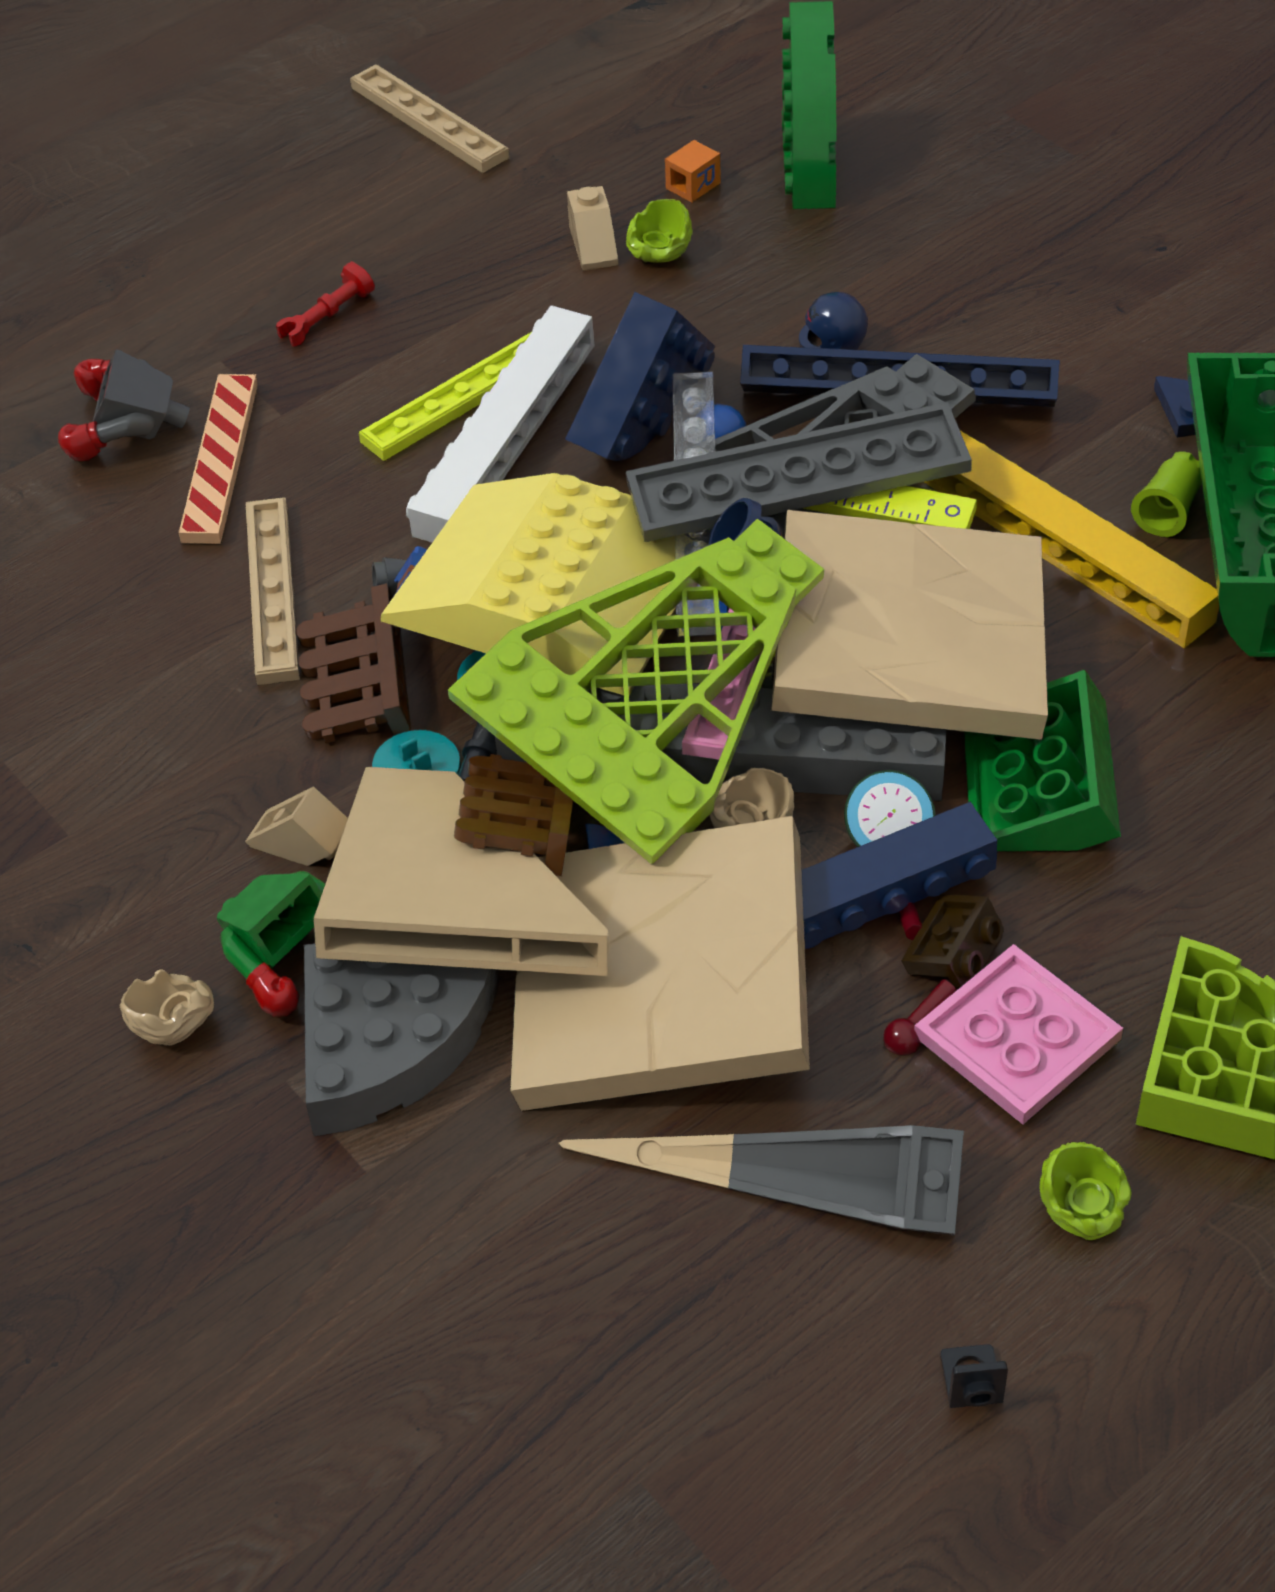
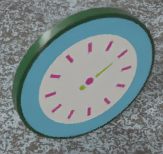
M894 770L878 771L864 777L853 787L844 807L846 831L856 847L935 816L933 801L926 788L914 777Z

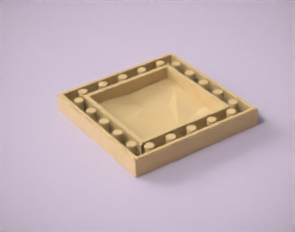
M787 510L783 538L825 570L824 578L794 607L788 625L783 630L776 647L771 711L1042 740L1048 717L1041 537Z
M793 816L682 834L653 865L626 843L565 853L562 877H556L609 930L608 975L517 971L510 1091L521 1111L810 1070L800 836ZM546 856L538 857L545 864Z

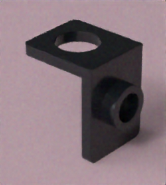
M985 1344L941 1350L940 1358L950 1408L980 1407L988 1404L1003 1403L1008 1367L1005 1361L996 1362L992 1345ZM964 1360L979 1362L978 1364L958 1365Z

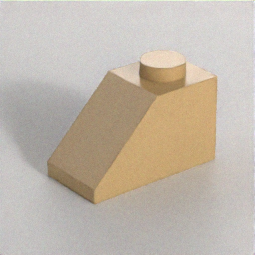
M603 186L583 187L579 190L567 191L569 228L582 271L618 265L610 208Z
M313 786L267 809L245 843L251 848L308 866L323 858L331 860L335 857L348 818Z

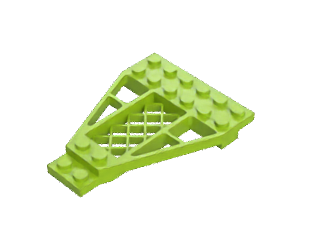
M756 519L735 541L728 537L510 630L448 689L449 699L653 865L682 834L693 832L714 811V804L782 632L788 625L794 607L824 578L825 569L759 519ZM670 582L622 628L613 627L597 614L600 611ZM713 599L714 613L688 615L687 600ZM719 600L734 612L720 613ZM682 601L683 615L666 616ZM579 620H582L608 641L581 669L572 675L563 673L527 644ZM747 625V638L745 640L722 641L721 626ZM715 626L716 641L690 642L689 628ZM657 629H684V643L658 644ZM652 630L653 644L636 645ZM762 652L735 720H731L710 702ZM731 653V654L723 661V654ZM717 654L718 667L716 669L692 670L691 655ZM685 656L686 671L660 672L659 657ZM654 657V672L628 673L627 658ZM622 659L623 674H606ZM693 683H700V684L693 690ZM687 684L688 696L685 699L661 700V685ZM655 685L656 701L629 702L628 686ZM623 687L624 702L601 703L597 700L596 688ZM657 713L658 726L655 729L635 730L630 726V715ZM662 713H670V714L663 720V718H662ZM698 714L702 715L728 736L712 779L708 784H702L662 752ZM617 715H625V721Z

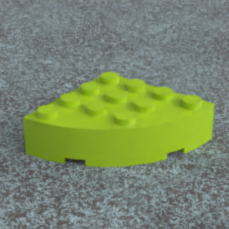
M1181 936L1142 1090L1136 1125L1275 1159V980L1268 975L1262 979L1253 971L1241 966L1242 959L1220 948Z

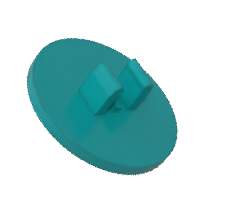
M413 730L397 734L384 742L374 755L372 767L450 771L458 775L460 771V756L456 746L447 737L432 731Z

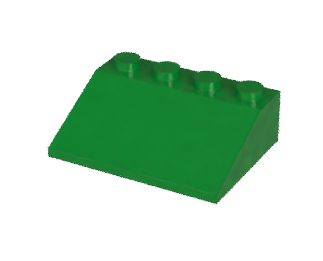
M1086 670L1047 683L1048 717L1042 740L964 731L968 802L972 803L996 837L997 851L1081 850L1121 837L1106 701Z

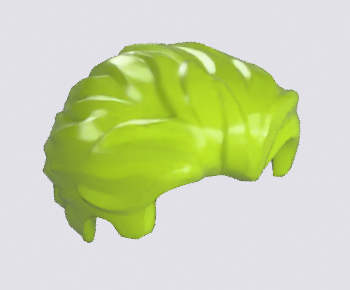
M659 199L649 202L642 212H637L630 221L626 236V246L632 255L644 262L652 263L669 262L681 256L686 251L693 233L692 222L685 205L675 199Z
M1085 1142L1062 1144L1058 1149L1053 1150L1048 1159L1043 1162L1039 1183L1040 1196L1047 1208L1048 1214L1056 1224L1067 1232L1086 1240L1099 1239L1113 1233L1121 1226V1222L1124 1219L1123 1210L1131 1199V1187L1122 1167L1102 1148Z

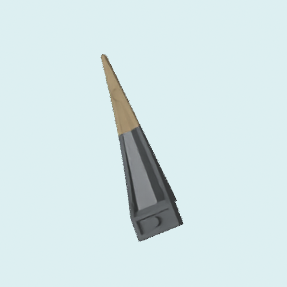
M908 1125L729 1135L574 1139L559 1142L560 1146L566 1150L889 1228L955 1236L963 1130Z

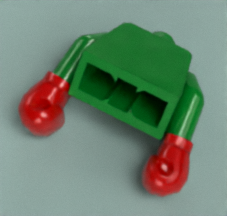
M297 871L291 874L261 875L255 878L236 897L227 899L223 904L222 910L217 915V921L223 929L220 934V940L225 958L246 979V985L253 990L256 1001L261 1009L272 1017H287L297 1009L300 999L294 982L287 976L280 977L271 968L314 928V916L326 883L306 871Z

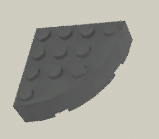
M315 944L304 945L306 1107L313 1136L353 1130L377 1121L376 1115L387 1112L400 1104L403 1108L413 1104L447 1079L472 1051L481 1035V1026L489 1011H492L497 994L499 969L316 958Z

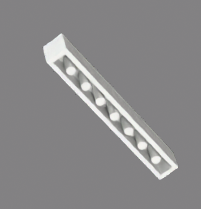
M550 306L542 319H538L535 322L532 333L525 343H521L518 346L515 357L507 367L501 370L498 381L490 392L484 394L480 406L473 416L466 419L461 433L454 443H450L447 446L444 457L437 467L429 471L422 488L417 495H413L407 504L406 515L410 521L412 537L433 542L473 485L502 481L594 348L592 316Z

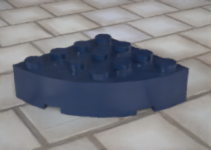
M634 292L565 440L613 461L629 459L639 453L656 434L661 437L666 434L671 424L672 415L686 400L701 373H707L711 368L715 358V352H713L715 345L677 310Z

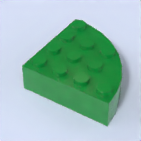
M833 1L789 2V17H782L783 40H789V48L782 49V131L785 195H792L793 209L836 208V62L834 54Z

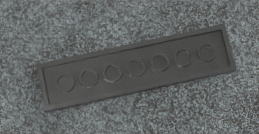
M945 402L626 471V479L644 542L713 528L722 513L731 504L742 498H749L761 504V516H769L787 512V510L801 509L971 472L972 459L949 403Z

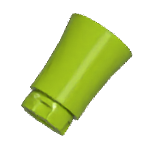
M1176 452L1171 459L1162 463L1147 486L1134 497L1131 504L1132 516L1138 526L1147 533L1160 537H1170L1178 534L1185 527L1189 509L1202 484L1200 463L1194 458L1192 453Z

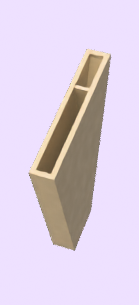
M379 767L365 768L314 916L316 958L597 976L608 975L609 930L534 853L532 857L521 855V851L489 846H485V849L473 848V844L463 843L454 838L455 822L461 818L458 814L460 800L465 797L463 794L464 781L455 772Z

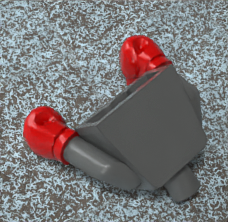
M116 349L111 360L87 359L77 364L74 368L73 374L79 389L84 395L91 396L96 400L97 405L93 422L82 425H64L58 433V442L64 453L74 461H87L95 457L101 451V448L106 447L107 442L123 437L154 438L162 422L182 429L188 417L190 407L170 399L173 384L170 376L153 368L147 361L136 359Z

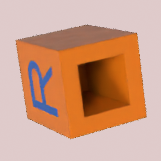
M693 140L665 158L666 189L691 203L721 183L720 153Z

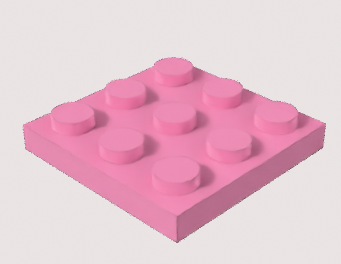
M1014 944L921 1019L914 1027L921 1043L1021 1124L1027 1122L1122 1039L1123 1027Z

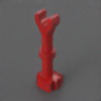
M353 261L349 262L343 267L340 274L344 285L330 295L325 293L317 299V304L302 315L281 319L276 324L278 336L282 339L288 334L293 347L303 343L311 326L325 316L332 317L339 311V306L354 295L364 298L375 290L373 279L369 273Z

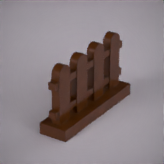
M387 583L371 587V605L366 606L365 601L354 603L355 609L325 616L323 611L314 613L313 619L302 622L296 628V635L302 646L316 647V649L304 652L298 658V665L304 676H318V679L305 683L300 689V696L307 707H320L319 711L306 715L302 721V727L308 738L313 740L323 738L325 743L336 741L335 735L366 728L369 733L379 730L378 724L387 722L394 736L411 731L401 628L381 622V614L393 598ZM357 636L356 639L328 645L329 642ZM378 661L377 665L372 664V662ZM360 666V669L331 676L332 672ZM381 692L380 696H375V693ZM363 696V700L333 707L334 703Z
M491 754L490 757H471L467 771L469 777L465 778L463 794L465 797L460 800L458 814L461 818L455 822L454 838L463 843L473 844V848L485 849V846L521 851V855L533 857V853L546 855L545 865L555 876L562 877L573 800L527 762L502 759L501 755Z

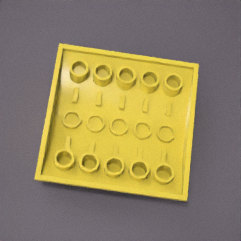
M551 473L475 484L382 612L381 622L487 653L512 629L699 549L682 534L644 542L631 495L619 492L613 487H601L581 481L572 475ZM670 582L600 611L597 614L613 627L622 628ZM680 603L666 616L674 615ZM579 620L527 644L563 673L572 675L581 669L608 641L582 620ZM657 629L658 643L666 629ZM652 630L636 645L653 644ZM650 657L627 658L628 673H642ZM622 659L606 674H623ZM628 686L629 695L631 694L634 686ZM623 687L601 688L624 695Z

